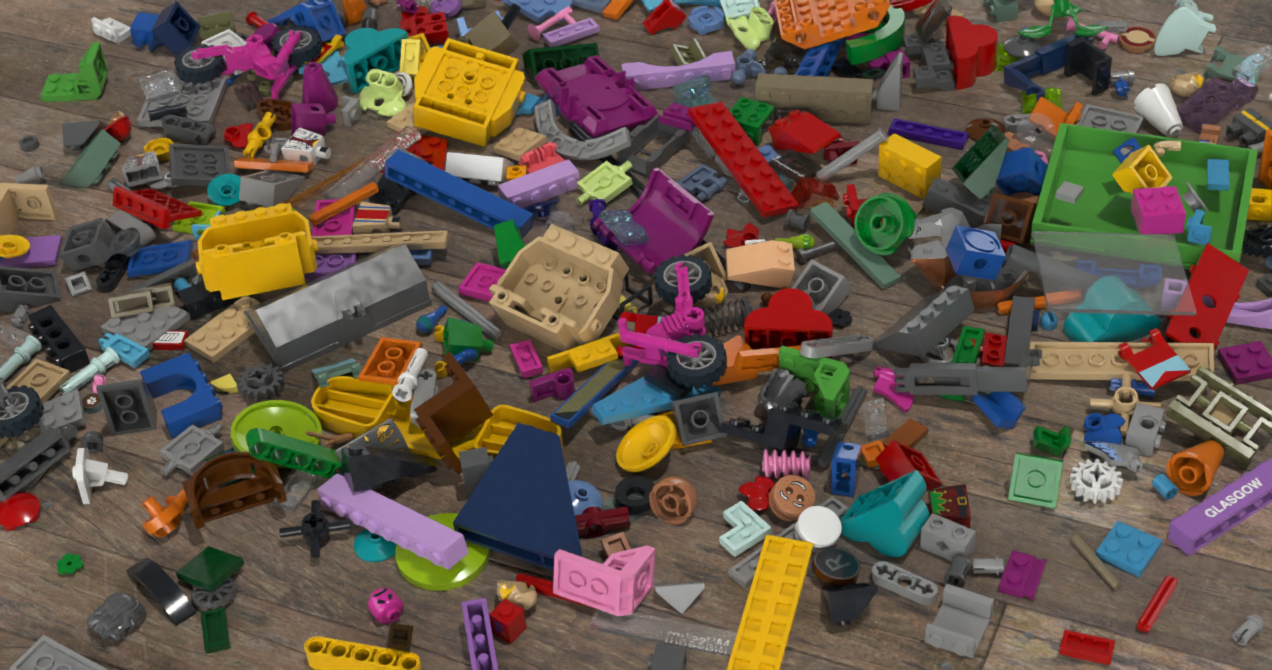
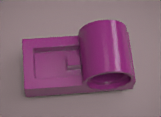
M570 367L529 381L533 402L554 395L560 400H567L575 392L573 372Z

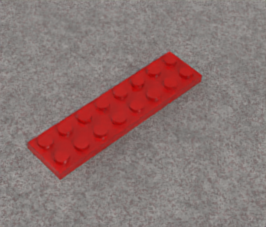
M723 102L689 108L687 113L763 218L787 213L790 209L797 211L798 202Z

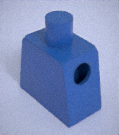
M137 13L130 27L133 44L136 47L141 48L144 44L151 45L155 37L151 30L159 15Z

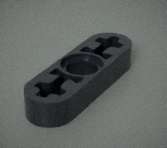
M115 254L109 258L96 279L100 292L108 293L116 289L128 269L131 256Z

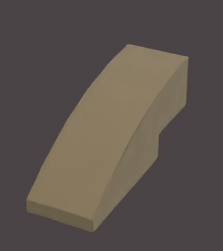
M172 282L108 297L112 318L152 312L154 309L175 306L176 303Z

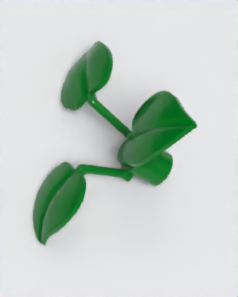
M1054 0V4L1051 5L1052 10L1048 25L1032 26L1022 31L1017 30V33L1029 38L1046 36L1052 32L1050 28L1052 27L1053 18L1072 16L1078 29L1075 31L1078 36L1097 35L1107 30L1108 26H1080L1075 15L1081 13L1082 8L1073 5L1069 0Z

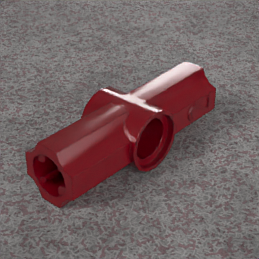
M595 506L588 507L582 514L575 515L578 535L586 534L590 538L601 537L607 530L631 526L628 507L626 506L608 510H601Z

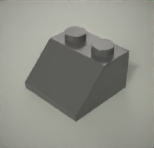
M718 392L669 402L674 425L682 446L727 436V433L719 431L721 422H724Z

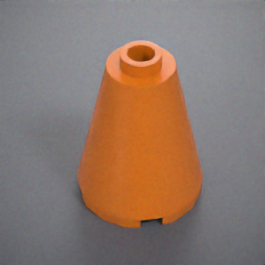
M1209 440L1174 454L1168 461L1166 474L1180 488L1179 492L1189 496H1199L1210 488L1223 460L1224 449L1218 442Z

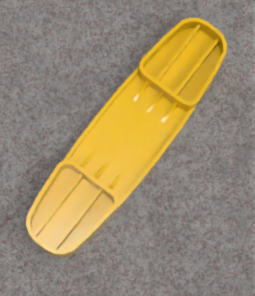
M347 376L327 379L329 386L324 388L319 386L314 392L311 399L312 408L322 428L338 434L351 432L353 438L356 439L386 420L392 419L403 435L410 453L442 460L421 428L411 423L410 409L413 394L409 401L402 402L393 396L392 391L395 385L358 381V378ZM509 405L494 407L491 410L493 413L492 417L450 444L459 461L460 451L486 447L488 456L492 455L494 460L516 425L521 423L559 435L563 450L560 425L551 422L550 418Z

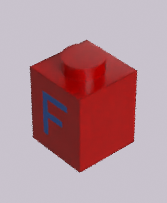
M506 599L489 614L492 634L510 644L527 628L524 609Z

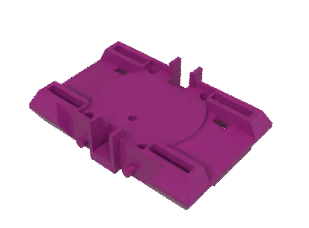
M598 55L588 57L584 64L559 71L551 67L541 70L535 76L539 87L554 101L555 105H559V111L568 120L572 119V121H575L593 139L608 135L623 127L635 129L638 125L645 126L654 116L659 115L655 107L634 88V78L626 79L625 81V70L617 73Z

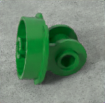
M880 193L867 199L859 207L854 222L855 232L859 241L872 253L884 256L892 255L896 252V249L902 246L906 237H911L913 234L917 214L901 196L893 193Z

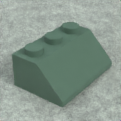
M102 129L84 148L60 183L86 188L93 182L97 184L103 176L101 172H105L111 165L109 160H113L118 155L119 151H117V148L121 143Z

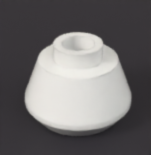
M405 72L396 73V77L404 86L403 96L409 95L414 88L411 77Z

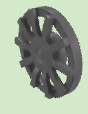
M231 576L214 591L194 585L191 592L192 601L201 608L218 607L229 602L235 596L237 587Z

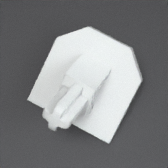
M88 448L77 449L76 464L73 466L72 471L73 478L77 481L83 504H90L92 487L103 486L104 481L126 485L128 480L127 473L108 469V463L91 460Z

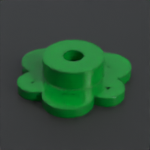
M71 553L65 554L62 560L56 563L59 574H74L76 570L81 569L84 565L79 554L73 555Z

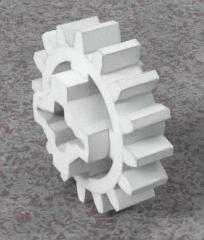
M1086 459V464L1078 462V467L1072 468V474H1070L1071 490H1076L1077 497L1083 495L1084 501L1090 498L1094 504L1097 503V500L1106 503L1107 498L1114 500L1115 495L1120 494L1123 483L1122 473L1120 471L1116 472L1117 466L1109 467L1107 461L1102 464L1099 459H1096L1093 463Z

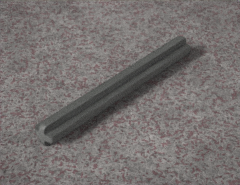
M861 385L854 389L840 415L842 422L848 424V428L867 394V389ZM846 433L828 437L816 460L818 465L826 468L830 464L838 442H842Z

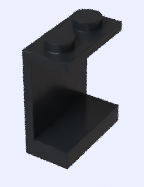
M1082 37L1066 43L1064 75L1070 78L1081 73L1093 81L1091 93L1093 96L1108 90L1112 57Z

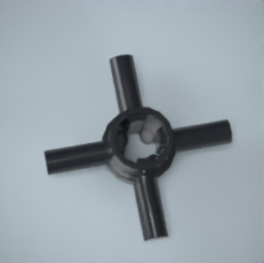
M313 500L311 502V513L305 515L302 519V525L280 528V537L303 535L307 544L311 547V557L318 558L320 556V548L327 545L330 540L329 532L351 529V520L328 522L324 515L320 513V501Z

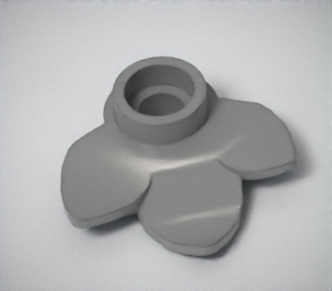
M161 170L164 179L146 183L150 189L154 190L179 187V185H171V171Z

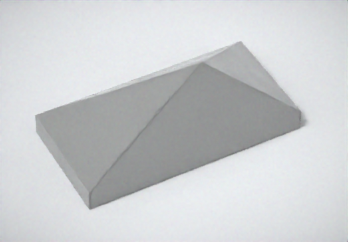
M704 581L655 585L656 593L681 614L685 612L705 588Z

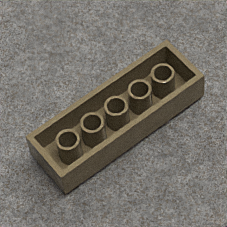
M758 73L755 87L756 101L773 105L774 110L808 109L809 113L823 122L871 124L873 113V79ZM774 111L768 119H774Z

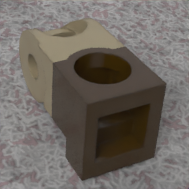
M390 623L386 638L387 648L410 651L414 626Z

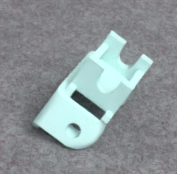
M1177 0L1175 6L1180 8L1168 17L1157 34L1154 45L1155 54L1157 56L1177 55L1184 51V49L1202 54L1204 50L1201 43L1208 31L1216 32L1215 25L1205 21L1212 22L1213 15L1198 11L1197 4L1193 0Z

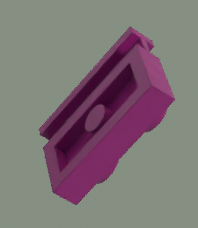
M672 103L663 111V115L658 116V122L691 132L693 127H697L687 114L691 107L679 103Z
M1012 550L1001 578L998 592L1020 598L1025 596L1034 601L1047 559L1039 560L1036 559V556Z

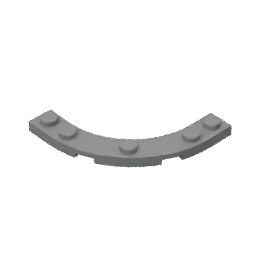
M551 99L534 107L539 133L546 135L548 142H554L557 146L555 152L565 158L572 160H594L631 146L629 130L626 127L608 135L581 142L562 133L556 119L555 104Z

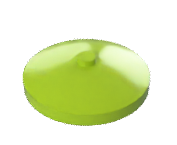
M269 400L253 404L241 411L231 425V443L235 451H249L245 437L248 431L254 428H261L316 445L321 443L320 438L306 435L307 431L322 434L321 423L317 416L305 406L291 401ZM276 464L277 468H285V466Z
M440 513L427 517L454 530L453 522L458 514ZM465 541L469 553L449 570L434 565L430 560L419 557L414 552L401 548L398 544L395 549V557L400 574L410 584L430 591H446L464 586L478 577L489 562L491 549Z

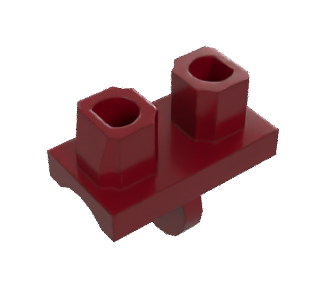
M841 135V137L837 138V141H833L824 147L823 158L829 164L860 142H850V139L843 140ZM856 159L850 164H857L858 159Z

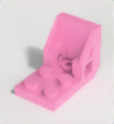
M643 546L613 553L604 564L559 549L554 554L553 593L616 616L632 614L653 588L656 548Z

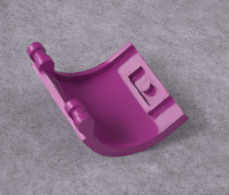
M655 168L651 172L643 193L630 209L619 217L608 221L599 217L593 222V227L597 231H601L606 239H610L630 256L639 267L643 266L646 273L653 275L656 272L657 266H661L662 261H667L672 256L679 257V255L696 249L708 232L715 214L662 170Z

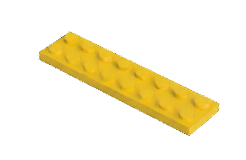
M766 534L727 670H781L812 557L814 543Z

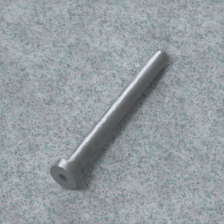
M835 240L807 250L797 249L795 255L799 263H804L807 261V258L840 247V245Z

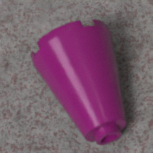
M310 62L304 67L302 103L321 104L327 114L338 107V96L322 65L317 62Z

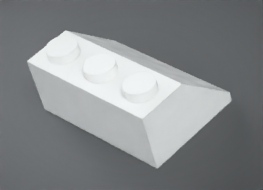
M447 152L445 172L460 179H467L469 183L481 184V181H486L488 185L498 186L500 183L507 182V167L514 166V162L500 157Z

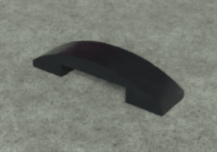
M845 57L834 61L831 68L840 78L873 79V82L882 79L886 71L877 68L869 71L858 69L855 65H851Z
M146 557L126 570L130 577L139 586L142 585L160 604L164 614L175 626L197 614L195 608L177 584L153 560Z

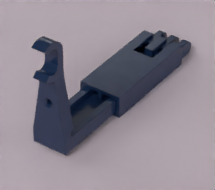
M1075 33L1036 49L1035 54L1004 66V84L1025 91L1026 95L1036 94V101L1041 97L1045 98V89L1035 84L1029 77L1039 73L1045 75L1064 67L1066 43L1082 37L1092 44L1094 38L1092 36H1078Z

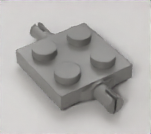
M215 423L209 430L199 429L194 425L188 427L160 450L161 457L169 461L160 468L161 472L167 476L175 468H179L192 475L198 467L205 463L204 459L217 455L225 449L223 442L214 437L223 430L222 426Z

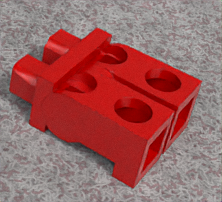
M444 11L419 16L416 19L409 17L410 23L400 25L402 30L408 32V37L423 33L429 45L443 42L444 46L447 38H449Z

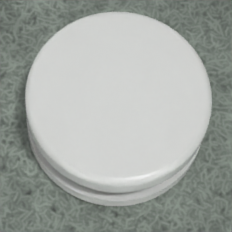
M811 506L800 514L794 533L796 540L814 543L813 553H816L821 548L834 547L836 545L842 526L839 517L829 508Z

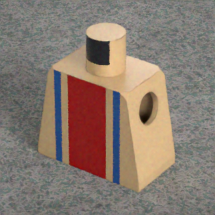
M361 202L352 225L354 235L390 233L391 229H401L402 217H393L391 207L388 205Z

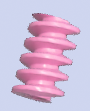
M764 449L763 473L765 471L766 477L771 478L774 472L776 479H780L782 473L784 476L791 474L800 476L802 474V477L808 480L811 470V453L806 458L804 451H801L799 458H797L795 451H792L790 457H787L786 450H783L781 456H778L776 449H774L772 455L769 456L767 449Z

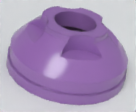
M433 0L430 10L432 14L444 11L445 18L448 19L459 12L462 2L461 0Z

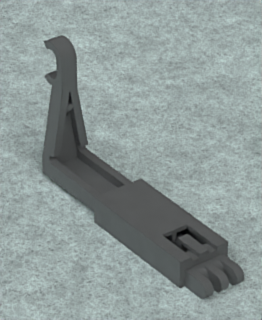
M1027 350L1019 367H978V363H911L909 368H895L893 370L894 375L897 376L894 378V382L899 384L895 386V391L910 392V395H978L979 392H1027L1033 366H1040L1039 359L1042 358V350ZM928 377H933L934 383H919V380L927 381Z

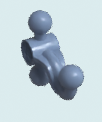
M747 49L736 59V71L732 73L731 78L737 85L743 84L746 79L752 76H758V73L767 74L763 65L756 62L757 53L753 49ZM777 67L774 69L773 74L787 75V70L783 67Z

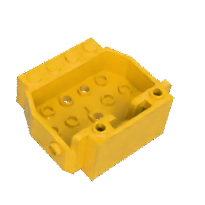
M447 38L443 48L432 47L426 54L414 78V126L486 147L491 136L496 137L511 125L520 103H524L526 99L524 72L518 71L519 59Z
M280 203L272 207H259L251 211H238L235 214L218 215L210 218L211 227H207L197 241L199 262H196L197 272L202 274L205 288L209 292L220 290L222 300L306 284L304 274L314 272L317 269L315 252L318 251L316 239L312 240L309 221L299 212L292 211L291 203Z

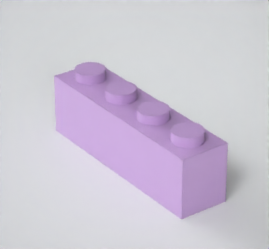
M568 159L499 184V197L518 207L525 208L577 189V182L580 181L579 171Z

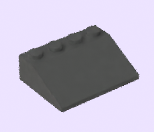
M950 286L923 298L873 342L872 348L918 357L925 356L975 311L969 288Z

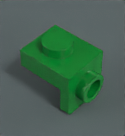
M1037 426L1033 431L1034 448L1059 457L1071 444L1069 427L1064 426L1059 433Z

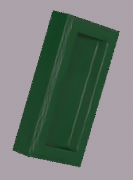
M225 607L200 612L206 654L231 649Z

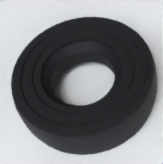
M631 476L623 479L615 489V500L618 507H628L630 514H640L650 510L649 495L655 484L643 476ZM634 490H640L645 493L643 498L636 500L628 498L627 494Z

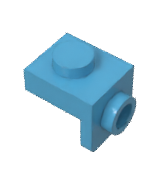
M1196 209L1194 216L1189 217L1186 229L1189 230L1187 241L1202 245L1210 243L1212 227L1203 225L1205 211Z

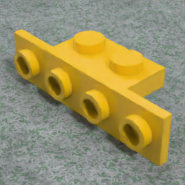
M616 333L547 357L549 374L569 367L570 369L575 368L579 373L618 359L617 347H630V344L622 342L620 333Z

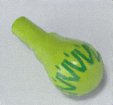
M810 234L775 239V241L792 243L794 249L802 248L807 250L815 245V240Z

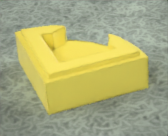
M231 374L210 382L216 392L223 391L228 392V394L238 392L237 384Z

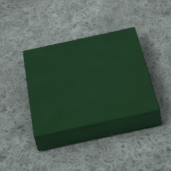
M208 546L176 572L178 580L214 591L244 565L242 557Z

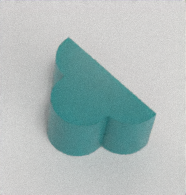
M361 28L350 32L346 36L345 45L347 51L344 54V61L351 92L356 95L365 86L368 87L370 85L366 80V75L373 69H379L392 74L400 70L402 39H409L408 32L397 28L386 29L380 32L371 28Z
M1109 277L1100 280L1090 288L1085 296L1084 304L1076 308L1066 318L1063 332L1072 342H1130L1150 335V330L1155 328L1159 330L1162 321L1135 292L1128 290L1119 279Z
M915 470L858 496L840 519L841 533L856 542L868 541L873 548L886 556H903L930 517L927 506L921 500L926 493V483L921 474Z

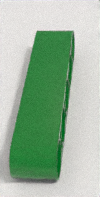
M261 428L251 429L246 434L245 438L248 449L254 458L328 479L332 478L335 474L343 476L341 461L336 455V450Z

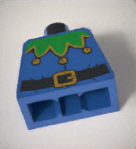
M838 442L832 458L831 494L847 497L855 496L861 469L862 446L860 444ZM848 472V479H844L842 474Z

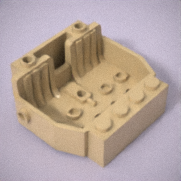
M551 224L543 237L538 236L518 251L503 276L499 278L497 285H491L489 291L493 297L489 303L507 326L564 352L598 340L619 307L622 280L629 268L618 252Z

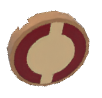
M1128 27L1125 33H1119L1118 43L1126 51L1144 53V50L1149 49L1150 51L1154 48L1157 36L1152 30L1145 27Z

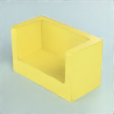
M402 39L400 72L407 73L414 82V78L420 68L421 50H424V45L420 39Z

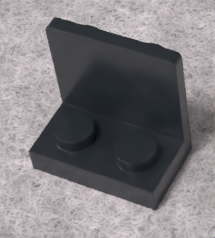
M384 172L377 183L379 192L368 199L376 204L390 206L392 213L396 215L409 194L415 195L417 192L386 178Z

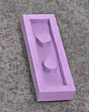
M590 17L544 33L543 40L549 47L560 46L598 33L599 25Z

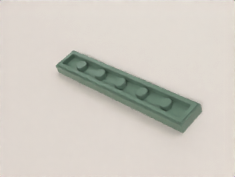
M828 202L810 209V215L883 290L900 282L901 276L880 255L872 253L859 241L855 230Z

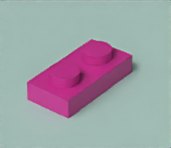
M530 339L510 344V351L522 378L543 373V366Z

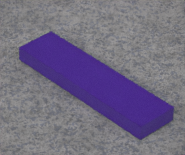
M894 118L888 129V135L895 133L906 139L960 150L964 149L969 139V133Z

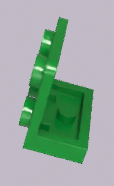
M739 98L729 111L754 145L759 146L762 142V125L773 113L774 106L749 98Z

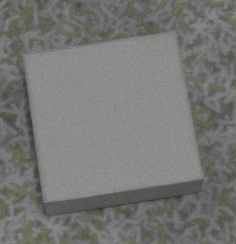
M1064 181L1056 191L1055 198L1075 204L1083 194L1084 187Z

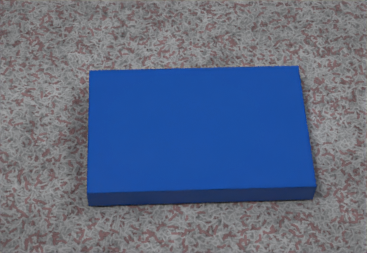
M192 241L141 247L136 254L130 257L127 269L128 276L136 277L163 273L190 260L193 250Z

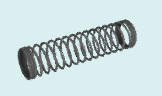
M745 297L740 300L736 299L735 303L733 301H729L728 304L723 302L722 307L719 304H716L715 308L712 305L709 309L703 307V312L706 309L708 313L711 331L715 332L713 319L710 314L711 307L715 312L718 330L721 331L722 328L717 313V306L721 309L723 324L727 330L728 322L723 310L724 304L728 308L730 324L734 328L735 323L730 310V303L734 305L738 326H741V318L736 307L737 301L740 303L743 321L745 322L746 317L753 311L750 300ZM705 320L704 326L706 328V334H708V327Z

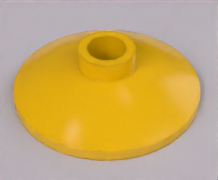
M18 235L0 236V257H18L24 255L30 249V243L24 237Z

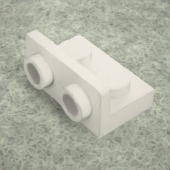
M95 17L91 19L92 29L97 35L117 44L131 36L129 26L110 17L103 21Z

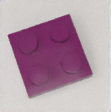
M1261 341L1218 349V357L1235 385L1272 378V358Z

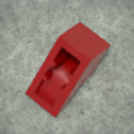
M664 0L643 21V24L647 31L654 35L664 28H673L675 30L687 16L681 7L672 0Z

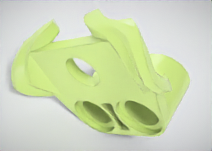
M751 8L749 19L746 16H741L737 19H729L727 16L725 18L727 25L730 26L736 38L746 49H753L755 51L762 41L770 39L774 21L763 8Z
M373 69L367 73L366 80L370 85L368 87L365 86L358 99H360L361 109L364 111L370 109L377 111L378 115L394 117L407 107L402 98L404 86L396 75L379 69ZM378 99H384V103L381 106H375Z

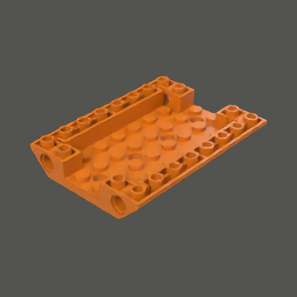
M774 0L781 38L803 49L876 28L891 6L889 0Z

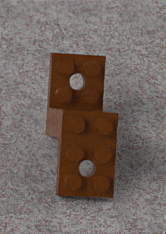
M449 352L442 357L447 363L444 368L449 376L452 377L454 383L415 408L414 411L418 416L415 421L431 445H433L448 469L453 467L457 475L462 473L461 462L450 447V444L492 417L493 413L474 383Z

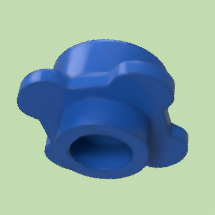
M1118 77L1119 81L1114 83L1116 92L1119 97L1125 95L1127 99V92L1130 91L1129 85L1126 80L1122 81L1121 77Z

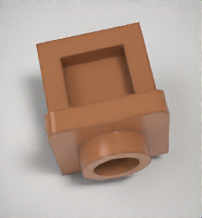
M624 532L602 539L600 542L607 559L613 553L630 550Z

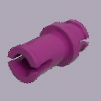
M414 0L396 1L397 7L402 8L407 13H416L419 7L416 6L418 4Z

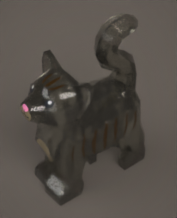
M779 30L769 49L764 54L765 59L758 60V63L762 64L763 67H769L774 63V59L784 60L783 68L787 71L793 70L800 66L801 59L804 58V53L808 49H803L783 40Z

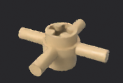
M1129 374L1122 376V387L1116 390L1113 399H1090V407L1112 408L1114 414H1118L1125 419V423L1119 428L1122 436L1127 434L1129 420L1132 419L1137 403L1161 408V403L1139 401L1137 392L1131 388V375Z

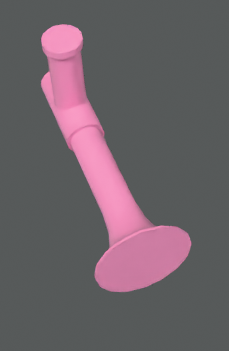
M566 7L538 26L529 24L528 32L535 41H539L541 39L540 34L545 29L562 19L569 24L576 23L570 16L573 13L571 7Z
M1072 16L1068 21L1065 33L1070 30H1078ZM1107 31L1094 35L1103 39L1099 43V48L1103 50L1107 48L1109 42L1117 43L1119 35Z

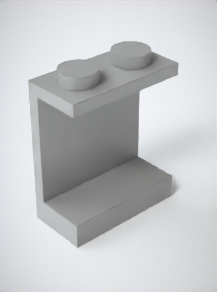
M946 584L943 590L942 606L933 624L927 623L925 643L955 652L961 656L973 658L993 616L994 599Z

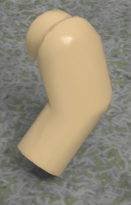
M1166 140L1157 142L1153 146L1154 152L1157 156H1163L1165 151H1180L1181 141Z

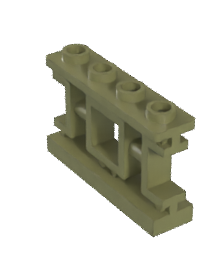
M1200 366L1190 382L1198 388L1189 401L1178 394L1176 399L1168 406L1166 416L1203 440L1218 442L1223 447L1225 454L1247 467L1259 448L1251 439L1260 428L1269 434L1272 433V408L1265 407L1254 396L1241 392L1232 382L1222 380L1213 370ZM1207 386L1218 393L1213 401L1202 395ZM1196 402L1206 408L1201 417L1190 410ZM1220 402L1238 413L1230 426L1210 415ZM1247 412L1258 418L1253 427L1243 421ZM1236 428L1247 434L1242 443L1230 436Z

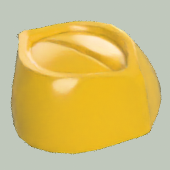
M168 138L154 139L144 146V152L155 151L158 162L169 160V144H173V142Z

